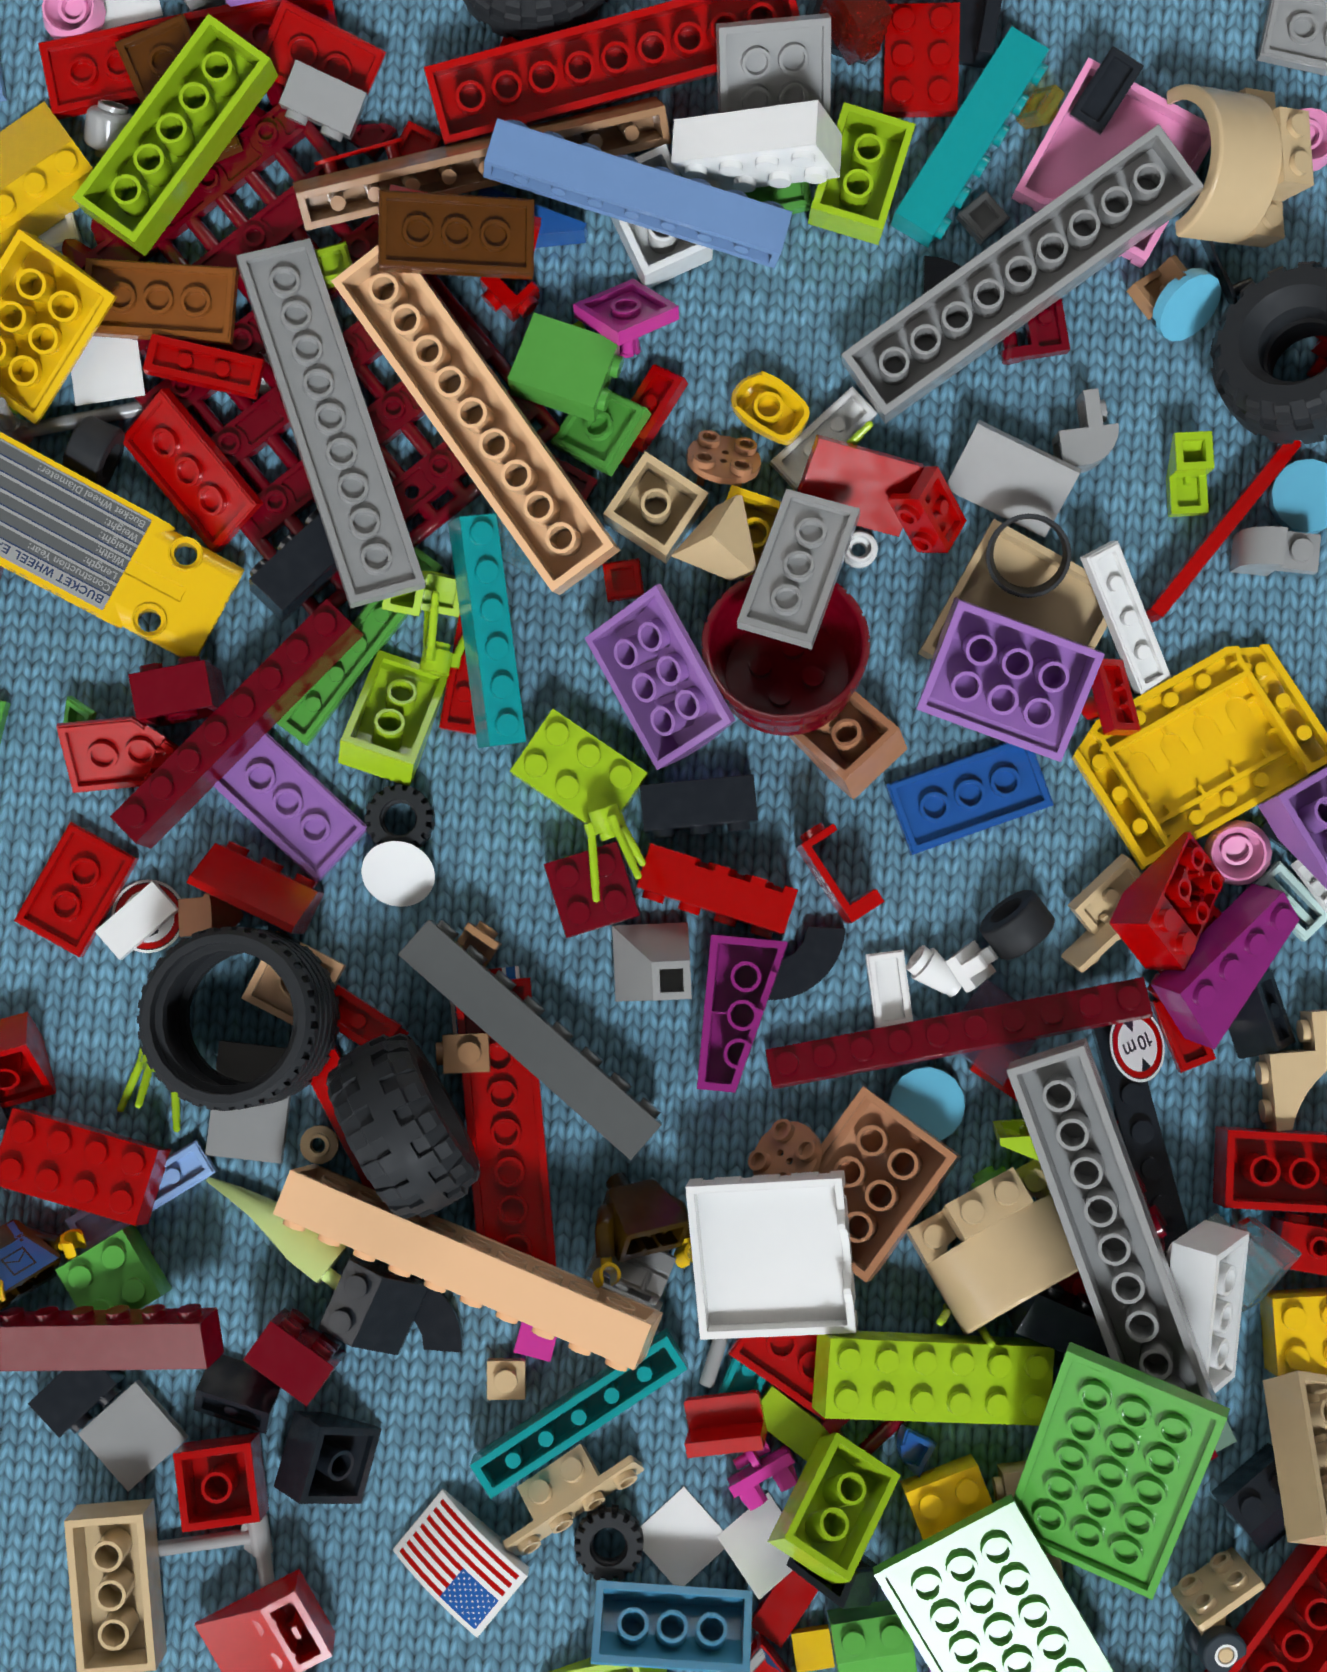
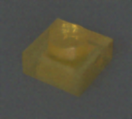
M1056 84L1035 89L1016 121L1025 129L1048 125L1056 117L1059 111L1057 106L1065 93Z

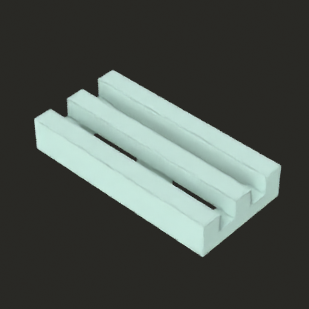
M1275 861L1270 866L1271 868L1265 871L1263 876L1252 884L1260 886L1267 884L1270 888L1285 893L1297 916L1307 926L1304 929L1297 923L1292 933L1301 942H1305L1327 921V914L1314 896L1281 861ZM1278 874L1314 911L1318 918L1314 921L1273 877Z

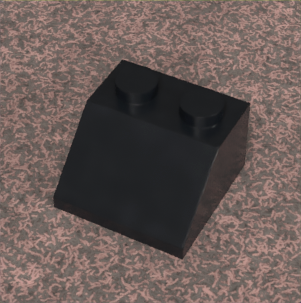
M354 1256L348 1260L318 1329L351 1347L398 1355L429 1288L424 1286V1281L412 1275L410 1277H403L389 1271V1264L375 1259V1262H369Z
M294 1411L274 1487L299 1504H361L382 1429L375 1425L328 1412Z
M1268 1442L1211 1491L1213 1496L1262 1554L1286 1534L1273 1446Z

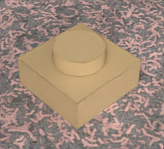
M488 1358L487 1400H525L526 1358Z

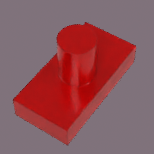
M1103 659L1092 685L1093 695L1087 698L1081 713L1090 721L1099 717L1104 735L1131 736L1141 731L1124 662L1120 659Z

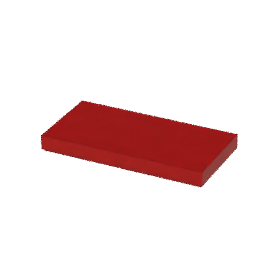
M169 388L161 389L126 431L123 442L125 447L211 551L215 553L221 552L263 504L258 495Z

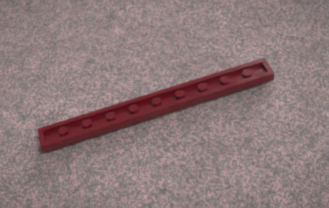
M1144 977L776 1047L766 1049L765 1051L772 1088L778 1089L1151 1018L1153 1012Z

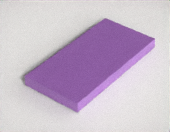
M268 733L264 734L214 784V787L318 883L367 832V825Z

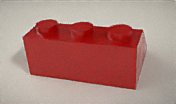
M230 840L227 846L215 843L190 874L186 882L289 933L305 934L324 893L315 889L318 882L299 873L293 879L281 873L283 865L266 857H263L261 862L247 857L249 849Z
M28 1011L0 1019V1100L4 1107L7 1108L56 1094V1086L43 1036Z

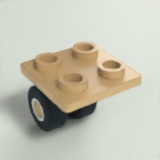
M1233 1547L1214 1555L1209 1563L1195 1573L1184 1576L1178 1585L1171 1589L1175 1599L1190 1617L1185 1626L1186 1642L1193 1652L1199 1656L1200 1661L1209 1672H1228L1235 1662L1246 1655L1247 1645L1239 1633L1232 1628L1230 1622L1226 1619V1615L1265 1588L1262 1579Z

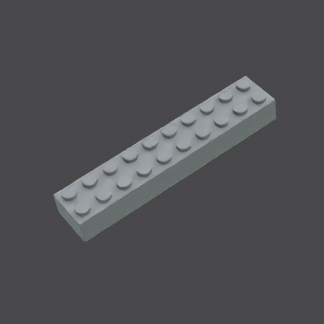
M1158 124L841 354L842 364L886 424L1193 204L1204 185Z
M1083 1038L1011 1061L1006 1071L1110 1359L1218 1403L1087 1039Z

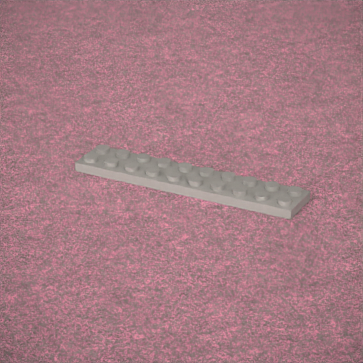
M308 238L236 255L237 264L350 609L424 589L425 580L311 239Z

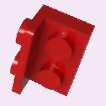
M925 466L910 493H893L888 499L917 552L948 553L967 521L938 466Z

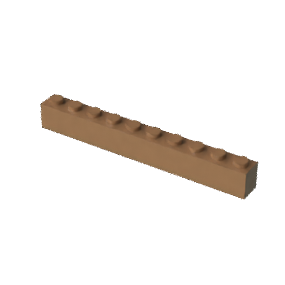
M655 96L527 126L542 133L546 131L558 133L565 140L577 144H593L599 147L602 152L615 156L671 144L665 105ZM492 135L292 182L305 230H313L378 214L379 190H389L390 184L428 193L456 195L503 184L483 177L484 160Z

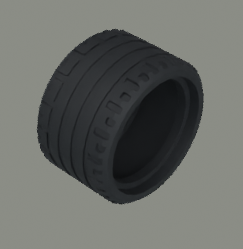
M231 926L214 927L192 934V938H183L175 946H171L166 951L167 955L164 958L160 957L155 963L154 969L149 972L147 976L149 980L146 985H143L141 990L142 997L138 1002L140 1011L139 1016H137V1024H139L138 1038L139 1040L141 1039L143 1045L141 1049L143 1055H146L147 1064L150 1069H154L156 1072L155 1076L160 1082L162 1081L170 1092L178 1093L180 1099L188 1101L192 1105L198 1107L205 1105L206 1109L231 1111L276 1103L287 1099L289 1095H295L313 1082L312 1078L322 1072L323 1067L331 1057L329 1056L330 1051L334 1050L337 1043L335 1041L340 1027H337L338 1020H340L338 1006L340 1003L339 998L335 997L334 990H336V987L330 978V973L327 968L321 966L322 961L318 956H315L312 950L307 946H301L300 941L283 933H275L265 929ZM242 953L256 956L275 970L282 978L290 994L294 1011L292 1034L280 1060L266 1074L251 1082H241L226 1077L213 1069L200 1055L193 1041L190 1027V1006L195 990L203 977L216 964L230 956Z

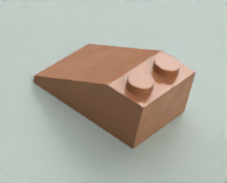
M856 691L852 694L844 709L832 721L814 731L789 736L812 762L853 800L907 750L900 728Z

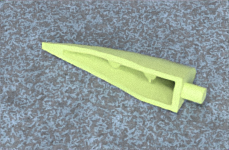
M212 1177L206 1179L210 1185L244 1211L289 1262L316 1283L323 1281L333 1290L336 1289L341 1275L332 1268L342 1256L347 1246L340 1244L339 1247L331 1246L318 1240V1233L305 1229L303 1232L285 1226L283 1224L284 1219L273 1214L277 1202L268 1197Z

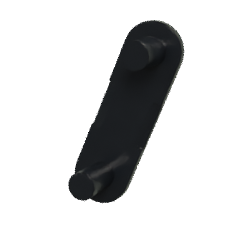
M1200 240L1227 302L1235 305L1240 291L1251 283L1253 279L1249 277L1232 285L1216 253L1213 241Z

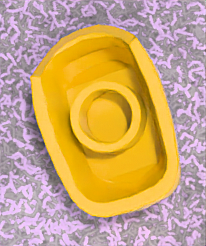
M764 371L742 379L736 385L731 395V407L743 424L761 436L782 445L792 444L802 433L809 420L810 411L807 403L782 380Z

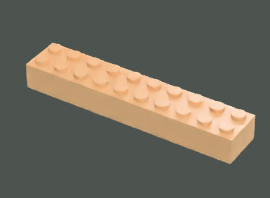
M377 245L331 281L553 593L561 595L621 551L424 274L378 271Z
M317 1164L289 1171L273 1212L274 1215L284 1219L283 1224L293 1230L303 1232L305 1229L318 1233V1240L335 1247H339L340 1244L354 1249L353 1255L362 1260L375 1262V1259L385 1262L389 1264L388 1270L399 1276L410 1277L411 1274L424 1279V1286L441 1293L449 1290L461 1295L459 1300L468 1306L481 1308L484 1305L496 1311L495 1316L505 1322L517 1324L518 1321L528 1324L532 1326L531 1331L534 1334L549 1340L558 1337L569 1342V1349L582 1355L590 1356L592 1352L606 1358V1365L619 1371L626 1372L628 1368L635 1370L645 1359L663 1315L661 1311L605 1287L597 1288L591 1281L434 1214L422 1218L419 1215L406 1219L399 1217L389 1209L388 1205L381 1200L374 1189Z

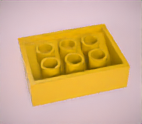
M45 101L0 132V259L18 229L39 237L63 220L69 212L73 213L79 209V205L72 197L93 170V167L56 116L52 114Z
M18 229L0 259V397L6 400L9 407L35 425H38L117 296L36 235Z

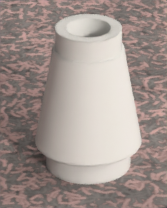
M922 945L913 953L906 965V970L911 973L912 979L949 997L955 996L962 987L945 963L946 960L935 948L929 949Z

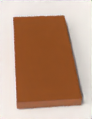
M86 258L85 272L117 296L93 336L150 340L152 334H157L191 343L233 345L239 277L237 268Z

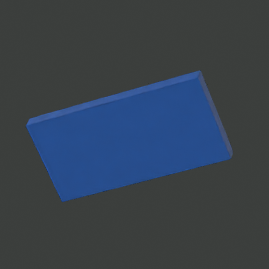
M1007 742L885 785L910 856L1054 805L1035 753Z

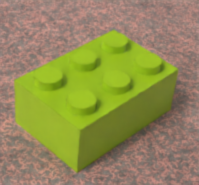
M844 102L836 125L842 133L840 178L827 179L826 182L818 184L811 205L808 224L879 245L916 124Z
M555 709L550 711L510 770L513 776L584 824L591 823L588 813L614 804H618L620 813H623L640 789V785L648 777V772Z
M837 1432L819 1437L767 1542L831 1584L850 1582L901 1475Z

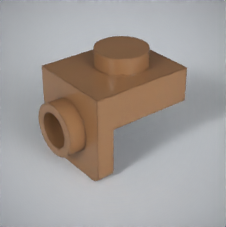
M1172 255L1158 269L1135 282L1126 292L1146 318L1150 320L1153 317V308L1158 296L1165 286L1174 278L1180 280L1186 276L1184 272L1187 269L1176 255Z
M479 921L476 926L468 922L457 942L465 949L470 944L488 959L483 964L487 967L502 945L495 940L499 933L482 921Z
M487 1033L442 1035V1042L436 1043L437 1065H443L444 1074L490 1072V1036Z

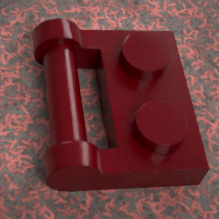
M1062 298L1025 323L1028 345L1018 346L1016 331L1003 339L1004 350L1001 351L1002 364L1011 365L1024 360L1068 354L1071 349Z

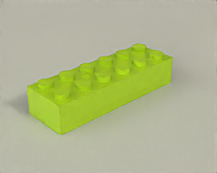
M208 13L72 197L84 213L146 256L278 78L271 58Z
M879 1331L817 1335L812 1408L825 1419L1039 1426L1052 1392L1055 1349L1029 1338L992 1336L995 1346L989 1347L981 1336Z

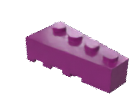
M1251 884L1201 933L1185 971L1164 970L1151 983V986L1185 1039L1215 1050L1300 920L1283 891Z
M711 935L697 1089L736 1093L778 975L780 963H782L789 942Z

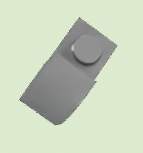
M1098 388L1083 390L1076 399L1080 428L1058 431L1052 439L1054 456L1081 469L1080 473L1090 471L1098 466L1115 446L1119 434V423L1103 424L1107 420V406L1104 399L1100 400Z
M1278 526L1242 529L1233 535L1230 572L1268 576L1274 571L1314 575L1318 572L1321 535L1288 531V527Z

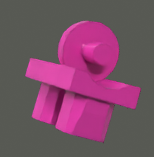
M765 1440L763 1450L745 1452L733 1459L738 1470L750 1464L727 1478L728 1488L733 1497L739 1496L750 1511L763 1505L768 1500L760 1483L771 1476L781 1492L796 1485L798 1477L793 1465L795 1463L793 1454L785 1444L767 1454L771 1449Z

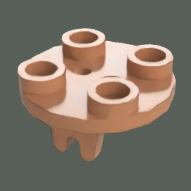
M712 430L699 432L698 439L690 444L686 454L688 466L698 475L696 485L704 486L706 479L718 484L734 485L741 488L742 483H747L756 478L761 468V459L756 451L757 443L751 438L740 437L736 439L730 436L719 435Z
M777 1120L772 1128L761 1137L755 1150L749 1155L748 1165L753 1170L754 1175L780 1174V1176L791 1175V1173L817 1172L822 1157L820 1139L810 1127L798 1121Z

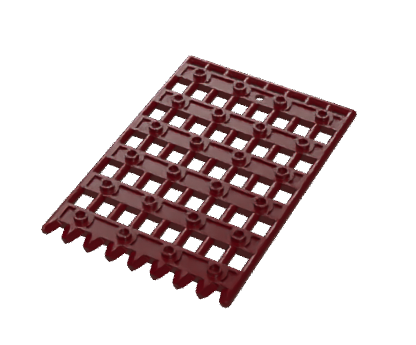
M274 82L267 91L272 109L269 112H265L256 106L242 125L243 132L237 135L244 151L213 164L146 256L142 255L94 219L91 222V230L97 246L91 249L76 239H65L62 244V254L84 271L86 258L146 262L159 251L169 263L189 264L172 243L174 239L189 228L208 251L192 265L237 268L239 271L238 289L250 303L237 264L236 255L287 244L292 239L296 242L310 238L314 250L319 249L318 245L305 231L294 186H291L280 196H277L259 173L277 160L294 182L325 175L323 165L315 167L307 174L288 151L305 137L323 159L339 154L323 134L320 133L314 123L307 121L306 126H303L285 117L287 110L282 109L279 104L284 87ZM343 159L335 161L338 171L350 169ZM246 183L251 186L266 205V207L250 219L246 217L230 197ZM217 206L222 209L237 228L221 242L216 239L201 220L202 217ZM378 214L371 215L367 221L354 231L347 222L330 225L341 238L339 243L346 241L352 264L378 245ZM424 274L485 361L493 366L508 385V376L512 366L438 275ZM336 287L327 289L331 301L340 296L346 303ZM252 310L238 322L235 321L233 345L196 343L261 358L265 361L266 365L262 378L271 390L254 403L250 398L227 393L242 412L224 426L205 403L209 397L217 392L216 390L164 379L150 391L144 386L145 396L134 398L145 409L161 389L169 388L188 412L193 411L212 434L211 440L236 470L239 468L259 492L257 495L263 504L240 530L260 555L269 561L277 553V550L268 541V538L284 525L291 533L297 535L305 527L297 515L314 503L315 499L302 459L299 460L280 436L291 426L271 365L263 356L267 352ZM358 320L344 331L342 335L356 376L376 399L374 403L367 407L389 476L393 480L392 485L405 524L418 513L425 519L409 532L413 547L415 548L482 493L474 482L467 487L461 482V479L468 475V473L444 441L434 448L414 424L425 413L402 380L388 391L370 370L368 365L383 353ZM132 339L138 340L141 359L147 354L150 340ZM510 395L530 424L537 420L541 425V428L536 432L544 443H547L558 434L560 430L559 424L543 405ZM401 433L406 436L423 457L406 472L385 447ZM267 445L270 446L288 469L272 483L267 480L251 460L254 455ZM410 486L419 488V495L414 499L408 498L405 493L406 489ZM449 490L454 497L436 510L431 503ZM338 571L301 605L309 616L324 602L322 601L319 604L314 596L330 583L337 590L326 599L337 609L348 601Z

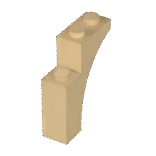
M1327 1009L1300 1011L1301 1020L1297 1021L1296 1031L1299 1041L1303 1043V1049L1283 1050L1259 1055V1061L1255 1063L1256 1080L1259 1085L1262 1084L1263 1100L1259 1101V1115L1261 1121L1266 1124L1267 1129L1274 1131L1293 1130L1296 1115L1305 1096L1315 1082L1327 1071Z

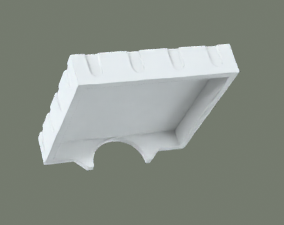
M844 1170L830 1171V1173H791V1175L780 1176V1174L753 1175L748 1178L732 1176L715 1177L713 1180H703V1178L689 1179L685 1189L700 1340L856 1333L858 1317L857 1310H855L856 1295L854 1273L852 1270L847 1196L844 1195Z

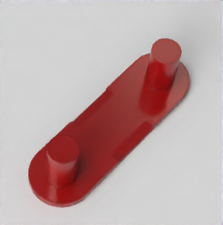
M401 137L322 159L314 162L315 166L323 165L325 174L338 172L335 161L385 147L388 159L401 157L397 143L403 142L404 139Z

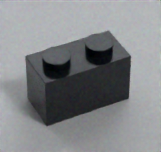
M121 1370L62 1371L28 1405L59 1438L70 1429L76 1434L93 1418L89 1411L98 1402L105 1407L121 1392L117 1384L126 1375Z

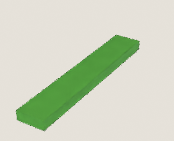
M417 547L414 548L421 571L438 573L443 571L444 568ZM383 600L366 604L352 623L364 635L277 724L303 744L309 746L374 661L378 650L384 648L408 614L381 609Z

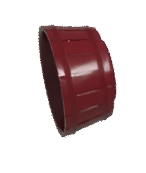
M754 574L744 578V581H739L730 587L712 607L707 617L708 622H705L702 633L703 662L729 709L743 723L761 732L781 736L800 735L814 731L832 721L844 709L862 680L870 654V642H868L870 635L865 616H862L863 612L851 594H847V590L836 582L812 650L738 629L737 620Z

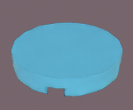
M1191 268L1185 271L1186 276L1180 280L1177 278L1171 280L1158 296L1153 308L1152 318L1156 321L1155 330L1164 338L1170 341H1182L1191 337L1204 327L1215 313L1220 301L1221 285L1218 278L1203 268Z
M1315 459L1297 460L1284 467L1273 480L1268 493L1269 507L1280 525L1288 527L1294 532L1316 534L1327 528V463Z
M930 1066L912 1068L900 1075L892 1087L888 1099V1104L940 1141L954 1133L962 1122L965 1110L964 1095L957 1081L945 1071Z

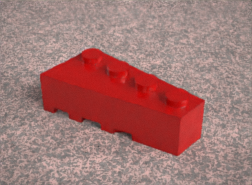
M650 843L645 858L646 864L641 870L642 877L638 880L636 888L643 890L642 898L663 904L665 898H669L679 902L677 908L679 910L699 916L702 909L715 914L713 921L734 928L737 921L751 925L750 933L767 939H771L773 933L778 935L784 934L798 889L786 885L784 888L775 886L774 883L767 879L748 874L741 875L731 868L711 862H701L699 858Z

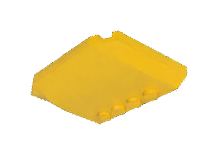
M1260 644L1259 647L1246 648L1228 646L1133 699L1141 731L1131 736L1104 735L1099 718L1095 721L1072 756L1075 765L1138 866L1143 870L1152 865L1184 832L1190 831L1193 837L1198 840L1327 766V732L1269 644Z

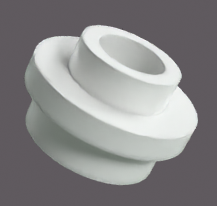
M854 531L844 562L853 568L869 566L875 560L878 552L877 542L874 537L865 531ZM855 544L862 545L865 548V554L862 556L854 555L852 546Z

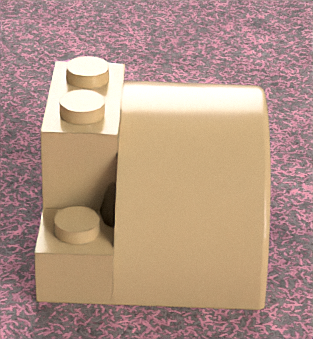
M1183 84L1167 91V104L1172 105L1181 100L1195 103L1207 119L1211 136V157L1204 187L1190 210L1175 222L1176 235L1182 238L1266 248L1284 239L1282 201L1314 186L1309 111L1281 106L1276 108L1275 92L1246 87L1239 92L1193 84Z
M1034 1159L1016 1170L1014 1167L1008 1169L945 1204L942 1211L911 1227L906 1233L965 1335L974 1332L1005 1312L1079 1272L1040 1162ZM958 1238L961 1243L948 1251V1245Z

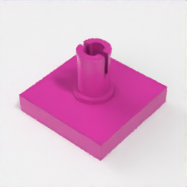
M635 279L628 280L573 304L574 318L620 346V355L624 356V358L634 357V354H640L639 337L679 320L678 305Z

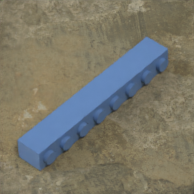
M497 118L484 160V178L774 269L781 255L793 213L784 209L782 205L776 202H760L748 198L745 193L738 190L726 191L713 187L708 181L700 178L688 179L675 175L672 170L666 167L657 166L653 168L643 165L631 156H615L602 152L599 147L593 144H577L565 140L560 134L551 131L542 133L528 128L524 123L517 120L504 121Z

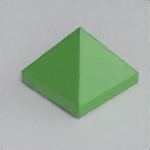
M67 696L63 723L99 719L96 711L73 696Z

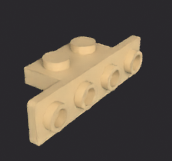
M1121 854L1067 905L1087 931L1066 949L1061 957L1066 963L1081 973L1096 964L1100 957L1116 941L1121 939L1109 922L1123 892L1142 874L1126 855Z
M579 1444L517 1486L533 1521L502 1542L505 1549L516 1556L534 1552L540 1547L541 1540L552 1533H560L569 1528L576 1516L584 1511L589 1512L600 1507L605 1502V1497L616 1489L622 1490L631 1486L637 1480V1475L644 1471L643 1465L635 1457L629 1455L600 1475L586 1447Z

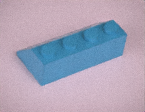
M597 1580L591 1664L702 1672H750L753 1591Z

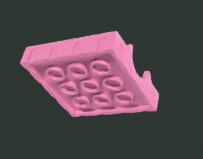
M1088 57L1011 199L1022 205L1024 203L1032 207L1033 211L1038 212L1158 124L1194 173H1196L1211 146L1208 122L1176 104H1167V99L1134 82L1101 135L1097 134L1069 116L1101 65ZM1168 222L1120 256L1128 259L1131 264L1141 269Z

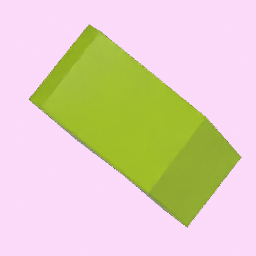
M1212 431L1176 432L1172 435L1166 475L1168 517L1205 516L1209 513L1207 475L1215 468Z
M422 571L425 580L424 589L384 599L381 608L419 617L421 610L430 612L432 593L437 591L439 592L438 614L459 617L460 610L455 576L433 571Z

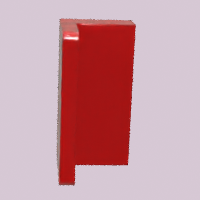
M758 1390L685 1398L684 1409L689 1429L684 1443L687 1458L764 1449L767 1428Z

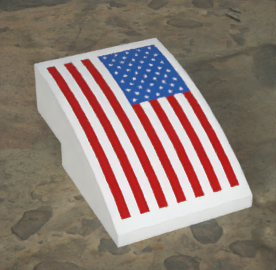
M443 1488L393 1548V1552L420 1584L476 1638H478L528 1577L530 1568L515 1554L505 1549L504 1545L500 1543V1536Z

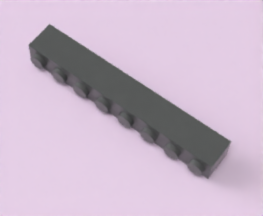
M442 919L438 924L433 920H428L398 955L629 1160H632L662 1125V1122L657 1118L661 1112L646 1098L643 1097L638 1102L630 1095L628 1091L632 1086L619 1074L614 1072L609 1076L599 1067L603 1061L588 1047L585 1046L581 1051L570 1042L574 1035L561 1023L556 1021L551 1025L541 1015L545 1009L529 995L524 1000L512 990L516 984L500 970L493 974L483 964L488 959L470 944L465 949L455 940L459 935L458 932Z

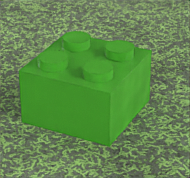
M133 1225L123 1228L55 1270L76 1307L93 1306L94 1310H107L117 1305H128L129 1309H141L172 1289L137 1227Z

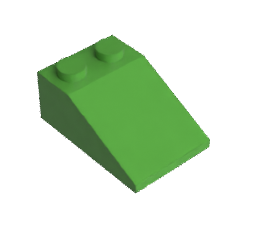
M889 1600L872 1602L870 1606L827 1610L837 1672H917L913 1640Z

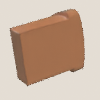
M205 893L203 897L178 899L179 937H191L193 933L214 927H235L243 918V913L239 908L208 893Z

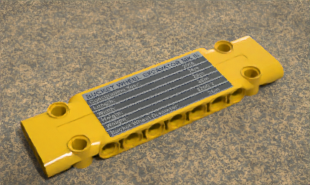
M0 432V566L120 629L122 627L137 634L140 638L148 640L180 658L199 656L245 569L200 545L194 538L185 537L176 532L172 525ZM182 547H189L196 552L197 558L190 565H182L176 561L175 553ZM145 613H155L161 619L158 629L152 632L141 629L139 626L140 617Z

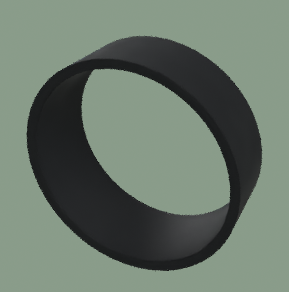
M1021 514L1003 522L992 534L986 550L987 568L994 582L1005 592L1022 598L1042 596L1055 589L1065 578L1071 562V547L1067 535L1055 521L1039 514ZM1023 519H1034L1046 523L1057 533L1062 544V560L1057 572L1045 583L1034 587H1020L1008 582L1001 576L994 562V546L1000 533L1010 524Z

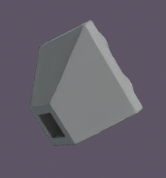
M688 922L612 926L615 1002L692 999Z

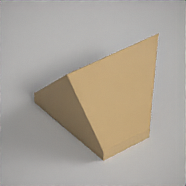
M736 495L715 506L671 556L729 581L738 580L755 572L757 567L743 496Z

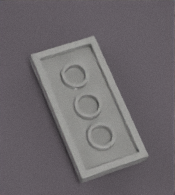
M786 489L739 614L737 628L812 650L859 520L860 509Z

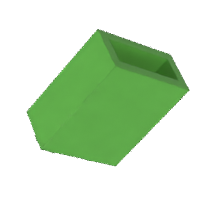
M534 312L508 376L510 395L595 423L599 410L605 412L608 407L612 392L608 387L612 377H619L624 363V356L620 355V346L601 334Z

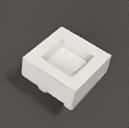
M974 940L961 948L945 963L965 992L968 993L996 972L991 963L999 957L990 945L980 949Z

